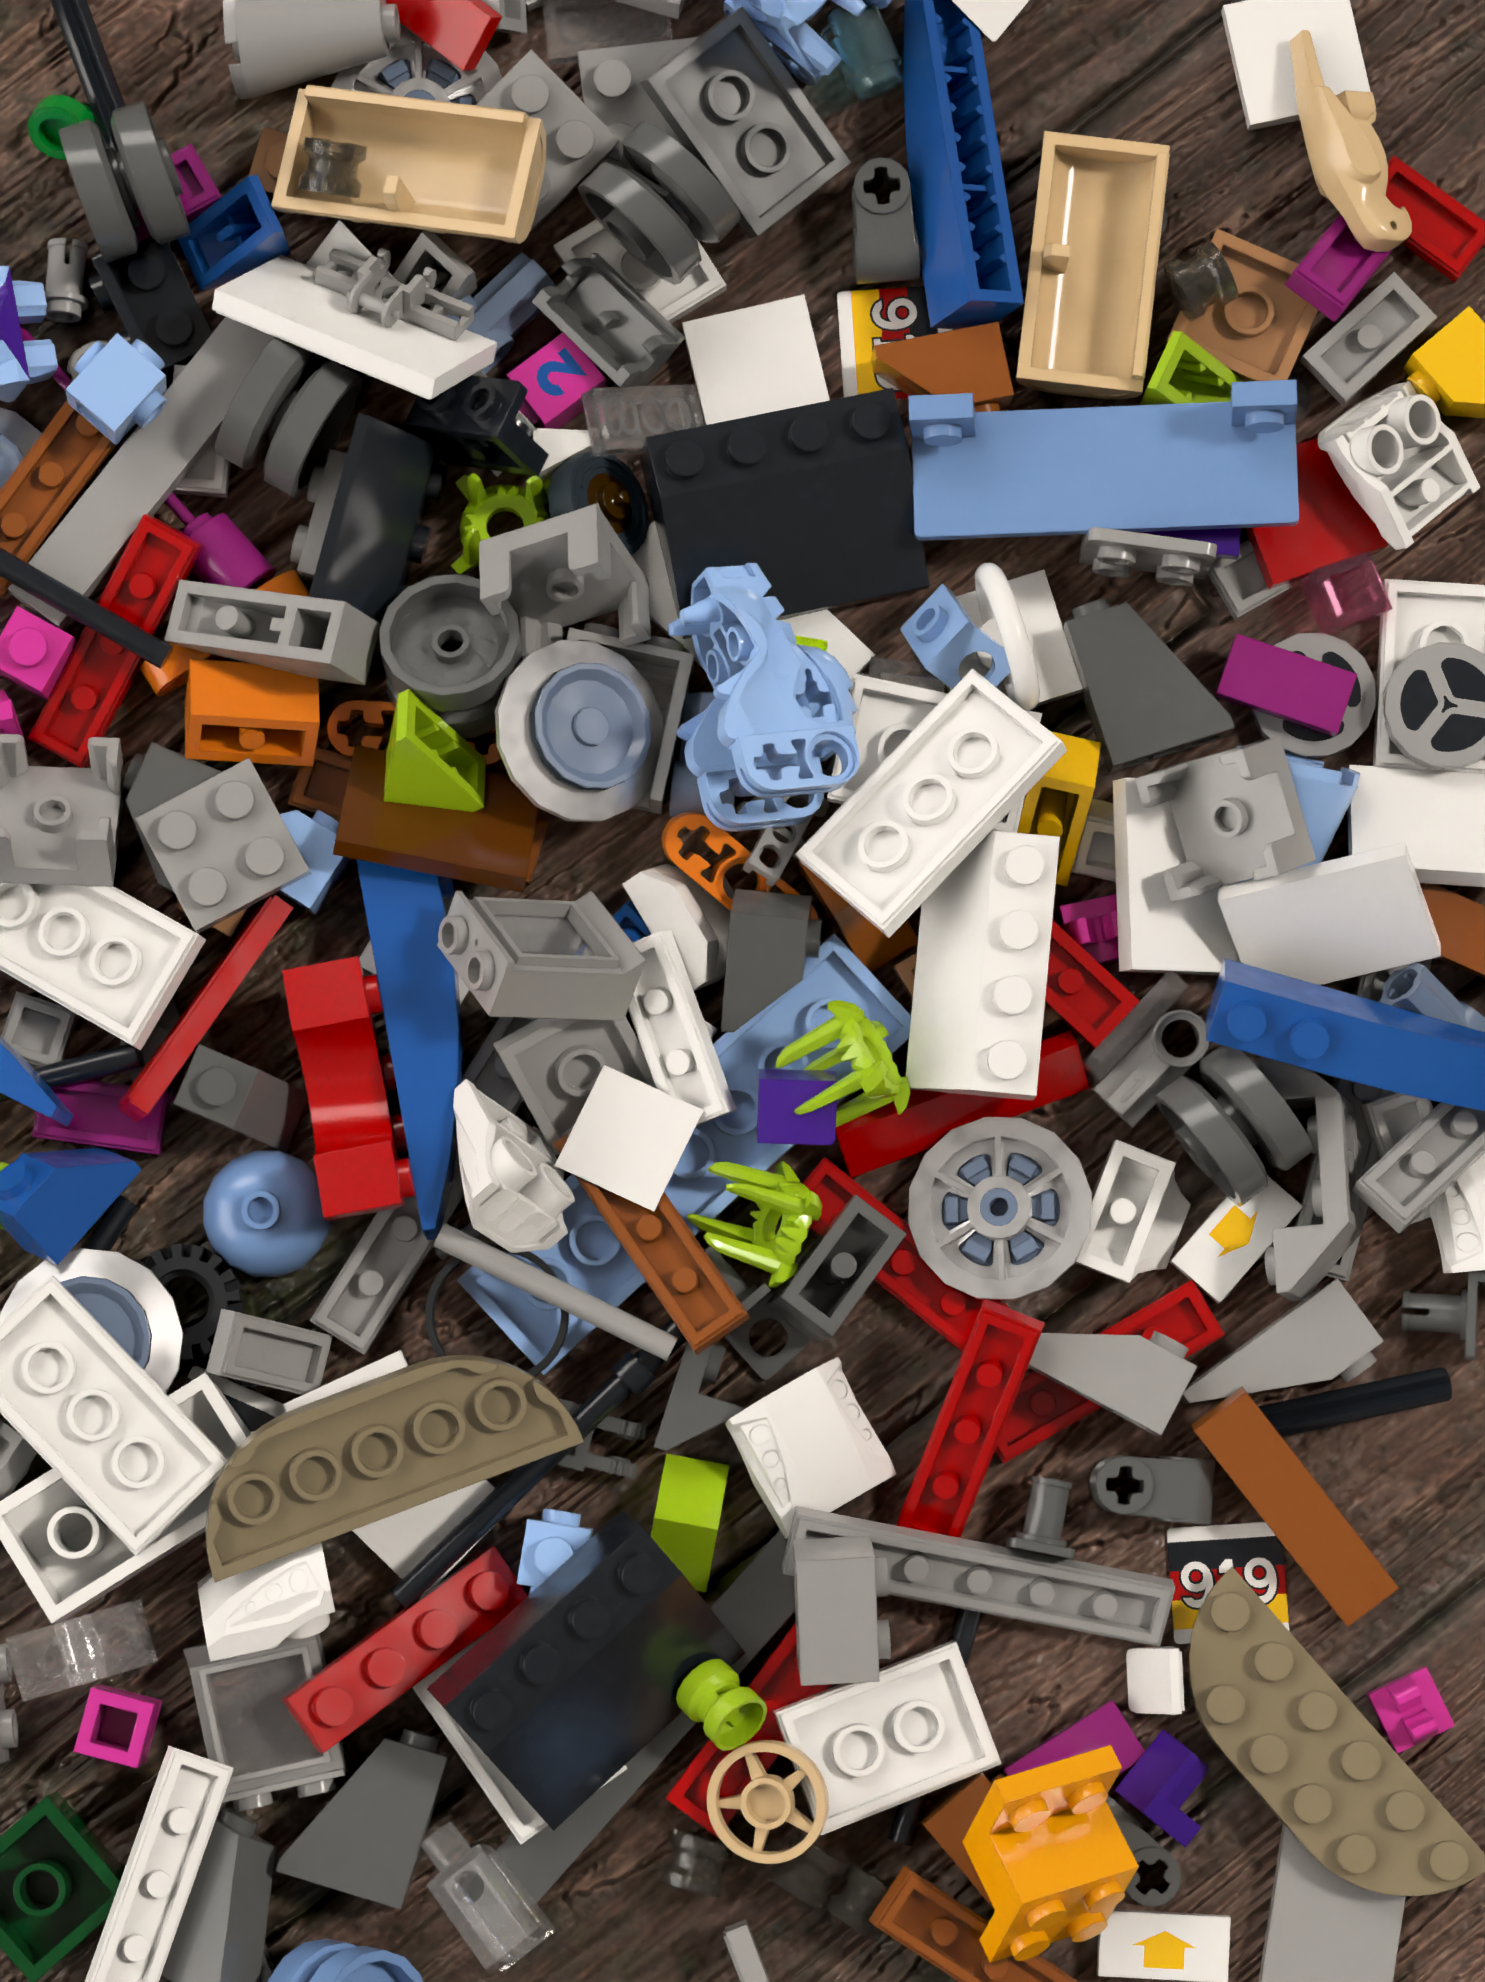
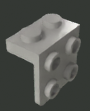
M1092 527L1089 528L1087 534H1082L1079 562L1093 564L1092 572L1103 576L1129 577L1131 570L1156 573L1155 580L1163 584L1191 586L1193 585L1194 578L1204 579L1216 559L1217 545L1204 541Z

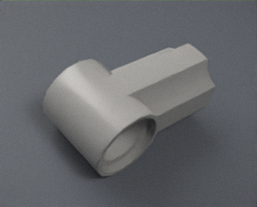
M1180 1009L1166 1013L1155 1021L1148 1032L1092 1090L1120 1118L1133 1128L1156 1104L1154 1096L1180 1076H1183L1197 1061L1203 1058L1209 1046V1041H1206L1205 1022L1192 1011ZM1170 1022H1185L1195 1032V1048L1186 1057H1174L1167 1053L1162 1045V1032Z

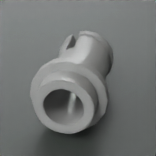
M54 238L47 243L48 262L45 285L47 308L45 318L62 323L78 322L81 320L82 311H85L89 305L88 298L83 296L86 255L88 254L89 247L85 242L73 239L69 264H65L66 238Z

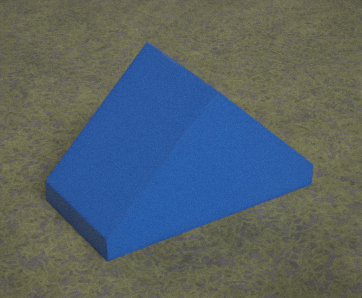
M258 175L247 176L189 224L191 235L177 239L201 291L210 290L233 280L280 255L287 256L291 254L282 227L271 207V203Z

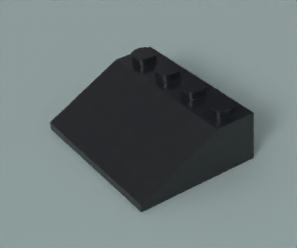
M893 388L645 438L640 463L678 619L680 618V610L691 606L692 583L707 567L740 566L746 563H757L771 584V588L763 597L775 596L785 610L776 620L929 588L923 541L916 539L914 532V482L908 445ZM686 635L682 637L683 639L692 638V635Z
M620 1511L431 1684L427 1690L554 1831L682 1712L677 1705V1692L683 1680L693 1669L711 1659H722L731 1667L745 1654V1651L683 1573L643 1527Z

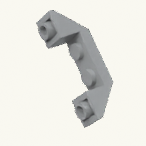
M1258 1057L1254 1059V1064L1271 1082L1292 1111L1316 1109V1115L1308 1117L1307 1132L1314 1149L1312 1153H1319L1320 1178L1313 1179L1311 1195L1315 1215L1323 1217V1224L1273 1229L1274 1247H1267L1265 1251V1269L1269 1284L1271 1286L1276 1285L1277 1294L1290 1301H1300L1308 1297L1363 1232L1361 1198L1352 1191L1354 1185L1360 1179L1355 1104L1315 1071L1266 1057Z

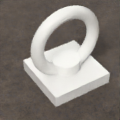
M984 563L980 565L975 573L976 590L956 596L972 622L1005 649L1010 673L996 688L1023 710L1029 711L1036 706L1081 693L1083 688L1045 570L1007 580L1001 568L996 564ZM982 651L967 655L959 665V677L963 679L972 668L984 677L992 665L991 655ZM947 686L948 692H950L952 689Z

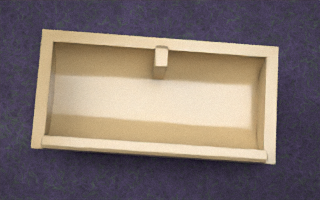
M307 85L305 89L299 88L271 207L277 212L307 214L351 220L357 223H375L427 230L433 233H451L521 244L526 240L531 231L544 177L547 149L544 124L542 119L529 117L526 112Z
M1044 131L1016 380L1019 384L1043 392L1098 399H1129L1142 394L1146 373L1170 145Z

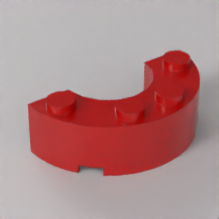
M359 956L282 970L292 1032L299 1053L310 1107L315 1142V1155H313L325 1221L404 1207L405 1198L415 1197L416 1193L409 1158L400 1159L399 1153L408 1152L402 1114L393 1115L389 1092L397 1091L391 1053L383 1055L381 1053L373 1015L383 1012L377 975L364 976Z

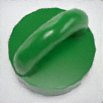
M50 95L42 99L29 118L27 129L31 141L38 150L49 157L67 160L62 147L59 128L86 119H91L94 123L96 122L90 107L86 104H82L76 99L65 95Z

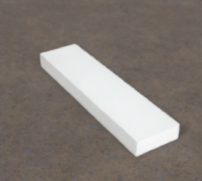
M168 1745L85 1982H159L229 1784L233 1767Z

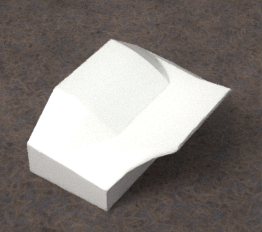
M670 864L641 871L622 884L651 934L671 929L693 991L713 984L725 977L730 911L678 867ZM712 869L701 871V875L706 880L709 879ZM724 876L723 889L726 895L733 899L735 893Z
M1119 1140L1113 1142L1092 1193L1091 1230L1077 1258L1076 1264L1126 1283H1130L1139 1273L1167 1268L1191 1206L1175 1181V1162Z

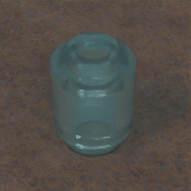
M869 5L857 17L840 6L827 16L829 25L822 30L821 37L841 56L842 60L836 68L846 88L854 89L859 100L876 97L892 89L903 80V74L899 68L903 59L877 7Z

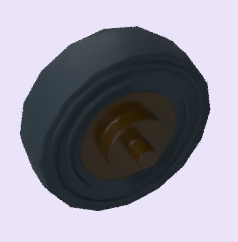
M600 450L586 452L567 459L553 473L548 489L549 512L552 518L597 504L631 556L644 544L649 528L648 504L640 483L630 468L619 458Z

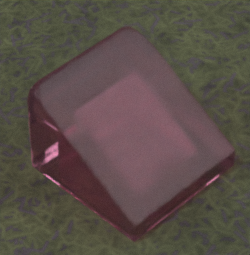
M1370 551L1314 569L1301 580L1303 592L1320 633L1323 632L1333 636L1393 609Z

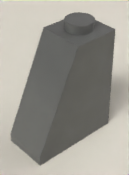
M1100 599L1072 610L1074 619L1066 621L1063 629L1083 688L1081 694L1097 742L1101 743L1100 752L1108 775L1229 737L1235 728L1231 715L1127 602L1110 607L1108 599Z
M403 1728L400 1738L388 1735L281 1856L276 1872L401 1910L406 1902L451 1755L450 1753L437 1750L440 1738L408 1728Z
M223 1807L220 1815L217 1816L161 1974L171 1982H260L276 1847L254 1834L258 1826L257 1822L232 1809Z

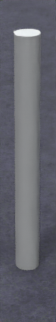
M446 1223L442 1226L435 1240L434 1247L665 1361L668 1360L677 1342V1337Z

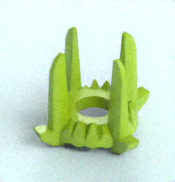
M471 473L469 476H466V474L462 476L455 484L469 503L462 514L459 526L463 555L451 564L455 572L464 575L479 566V541L491 538L487 533V524L496 513L502 511L513 512L521 518L524 527L550 519L545 506L549 503L548 489L551 478L543 484L537 475L532 476L526 481V489L513 485H496L484 489L481 479L475 473Z
M841 1000L829 1001L827 1009L835 1016L786 1046L777 1057L776 1067L780 1069L840 1038V1043L836 1048L811 1062L803 1070L823 1071L841 1062L852 1061L851 1067L855 1071L798 1106L794 1110L796 1114L802 1115L812 1112L863 1088L864 1093L836 1108V1127L893 1101L898 1115L902 1114L907 1107L910 1096L908 1077H900L897 1065L892 1061V1053L883 1038L889 1035L887 1029L880 1021H870L864 1015L865 1012L853 1003Z
M727 1161L715 1162L708 1168L709 1172L736 1182L726 1184V1191L755 1202L760 1210L751 1211L750 1215L758 1221L753 1223L752 1229L691 1213L687 1217L689 1223L707 1232L703 1237L707 1244L717 1252L771 1273L768 1287L780 1286L795 1275L799 1265L795 1263L796 1255L801 1252L802 1242L807 1238L812 1220L818 1221L821 1216L822 1203L819 1196L800 1183L792 1168L784 1161L775 1166L776 1174ZM782 1215V1220H781V1224H780L779 1230H778L777 1234L775 1235V1230H776V1226H777L778 1220H779L780 1216Z

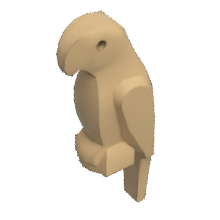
M1302 30L1290 41V50L1296 89L1297 111L1316 185L1320 194L1330 200L1344 217L1355 240L1364 249L1375 252H1388L1398 247L1412 233V222L1405 207L1402 206L1399 209L1385 196L1388 183V165L1380 138L1372 127L1377 115L1373 92L1344 90L1342 93L1335 95L1329 87L1324 85L1310 32Z

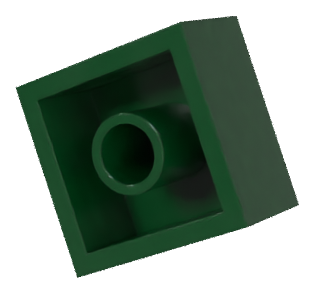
M58 1791L46 1796L0 1837V1948L30 1982H36L107 1920L124 1872V1868Z

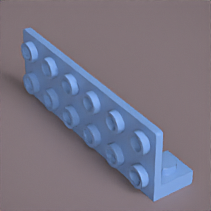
M1296 379L1231 382L1230 402L975 412L973 393L908 396L913 457L914 532L916 539L920 541L1087 534L1089 528L1092 527L1130 532L1295 526L1299 522L1295 424L1297 414Z

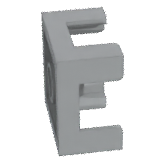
M597 504L479 541L480 600L489 613L495 616L501 613V601L508 599L520 617L523 659L530 652L563 640L562 627L618 610L619 640L623 646H630L651 639L649 581Z
M0 734V883L113 887L125 789L123 788L125 774L120 738H89L88 750L91 768L29 766L24 737L19 734Z
M1280 736L1175 764L1135 778L1144 808H1150L1167 801L1170 802L1187 862L1163 872L1170 902L1198 896L1218 887L1251 878L1257 881L1277 876L1316 861Z

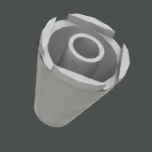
M223 0L225 44H232L235 59L241 62L240 64H228L235 93L240 99H254L386 57L390 52V43L400 42L401 30L397 4H387L386 0Z

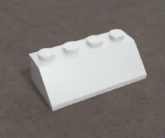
M990 831L921 904L905 1075L908 1077L910 1089L1032 1101L1037 1096L1060 837Z
M205 1372L169 1395L228 1459L247 1437L251 1435L247 1426L208 1372ZM52 1468L0 1501V1540L51 1624L63 1622L204 1533L207 1509L216 1481L147 1548L135 1556Z

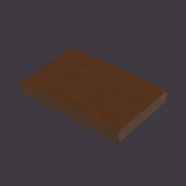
M355 745L333 850L334 855L523 893L538 807L522 793L509 776L485 771L484 808L475 812L385 802L384 786L387 751Z

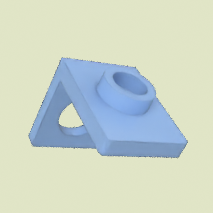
M941 584L900 628L924 668L951 689L962 680L958 673L961 661L973 652L982 651L991 655L992 665L984 678L995 687L1010 673L1004 647L972 622L954 593L944 584Z

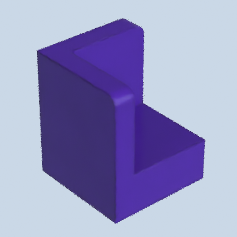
M759 1069L757 1143L832 1145L835 1142L837 1100L802 1115L796 1114L794 1110L836 1083V1072Z
M1162 1730L1115 1791L1186 1848L1202 1827L1179 1808L1205 1777L1209 1768L1191 1750L1165 1730Z

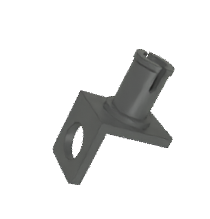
M709 1246L705 1249V1252L751 1317L724 1337L761 1379L768 1380L810 1343V1339L766 1306V1303L773 1295L766 1283L760 1287L756 1284L749 1287L719 1252ZM762 1319L776 1320L786 1331L787 1340L785 1347L774 1356L766 1357L759 1355L752 1349L749 1342L750 1329L756 1322Z
M1468 1272V1289H1462L1461 1295L1410 1293V1291H1403V1309L1429 1310L1430 1313L1428 1315L1402 1314V1332L1460 1334V1340H1466L1465 1360L1476 1361L1479 1284L1485 1285V1272Z
M1032 1476V1487L1023 1533L1016 1532L1015 1537H1006L1004 1547L1074 1559L1075 1549L1067 1548V1542L1061 1540L1072 1483Z

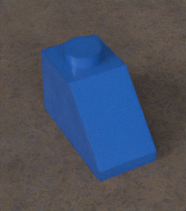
M102 1147L22 1153L15 1162L0 1171V1224L25 1251L58 1265L142 1169L135 1161Z

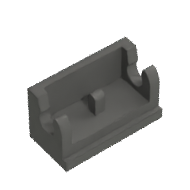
M592 253L589 258L569 260L561 267L568 274L566 278L555 287L550 285L542 288L532 300V303L619 387L647 385L685 337L598 253Z

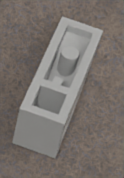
M179 580L164 641L172 645L306 677L366 685L380 623L345 601Z
M1338 1278L1330 1280L1189 1383L1180 1400L1183 1404L1229 1397L1242 1386L1247 1393L1332 1380L1339 1374L1347 1383L1377 1361L1371 1350L1384 1341Z
M1154 1331L1150 1340L1140 1335L1041 1333L1028 1368L1157 1436L1162 1435L1197 1366L1184 1359L1189 1350L1186 1346Z

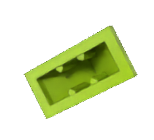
M1173 330L1140 405L1230 402L1231 382L1245 381L1183 332Z
M410 689L398 693L386 752L384 801L475 812L484 808L486 759Z
M666 1453L651 1538L683 1573L696 1591L706 1592L729 1465Z

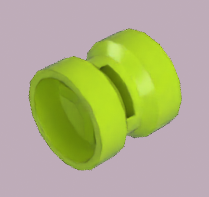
M711 1659L701 1663L687 1675L678 1689L676 1701L678 1707L691 1720L703 1722L705 1735L716 1747L722 1751L733 1750L745 1744L759 1731L765 1721L767 1707L766 1703L755 1691L749 1687H741L739 1685L738 1674L722 1659Z

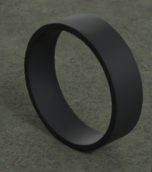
M489 1244L505 1253H511L498 1244ZM530 1251L511 1253L532 1261L544 1272L558 1278L541 1258ZM456 1257L449 1261L439 1272L430 1288L426 1301V1329L429 1340L438 1357L448 1355L441 1346L437 1336L435 1305L445 1280L458 1266L464 1263V1261ZM561 1309L560 1328L555 1343L546 1357L535 1367L527 1371L535 1377L545 1370L562 1348L568 1330V1312Z

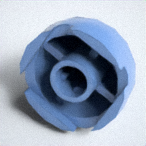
M255 1150L232 1159L213 1177L203 1200V1227L212 1249L230 1267L253 1277H282L302 1269L320 1250L331 1228V1221H325L323 1217L316 1173L303 1160L282 1151Z

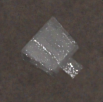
M453 1822L443 1825L421 1843L420 1846L440 1872L427 1884L429 1890L485 1970L506 1971L557 1931L492 1846L477 1844L471 1848ZM476 1876H480L484 1881V1892L480 1899L474 1902L469 1896V1885Z

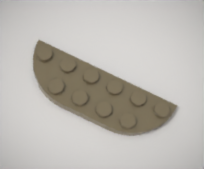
M448 1355L431 1358L298 1407L275 1417L247 1437L226 1462L217 1478L210 1497L205 1526L207 1555L214 1582L224 1580L583 1443L584 1440L566 1407L544 1383L514 1365L484 1356Z
M1231 1567L1216 1582L1198 1611L1190 1636L1188 1655V1681L1193 1704L1201 1724L1219 1751L1301 1845L1327 1870L1350 1884L1387 1895L1423 1896L1451 1890L1485 1872V1853L1237 1571Z

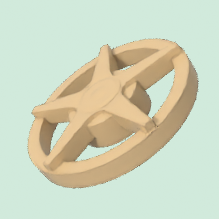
M758 1740L736 1748L718 1764L708 1785L707 1810L714 1831L731 1851L752 1862L777 1864L798 1857L818 1839L827 1820L829 1797L827 1786L820 1770L805 1753L784 1742ZM770 1752L782 1755L795 1762L800 1769L784 1779L774 1774H767L756 1753ZM745 1756L752 1781L744 1788L742 1794L719 1798L721 1783L727 1770L735 1761ZM806 1775L812 1783L816 1796L814 1822L795 1808L793 1789ZM720 1808L741 1809L745 1819L755 1827L753 1848L740 1841L730 1831L723 1819ZM785 1821L808 1833L800 1843L791 1848L781 1851H763L769 1831L781 1826Z

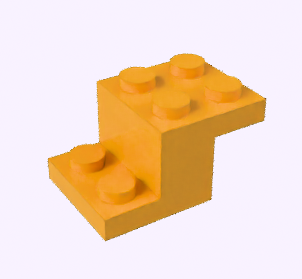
M1111 1745L994 1780L962 1841L995 1909L993 1916L979 1939L990 1963L1013 1956L1016 1961L1027 1960L1045 1951L1050 1946V1943L1071 1937L1073 1942H1083L1091 1939L1106 1929L1108 1926L1107 1920L1116 1905L1125 1897L1124 1892L1139 1866L1106 1802L1108 1792L1122 1769Z

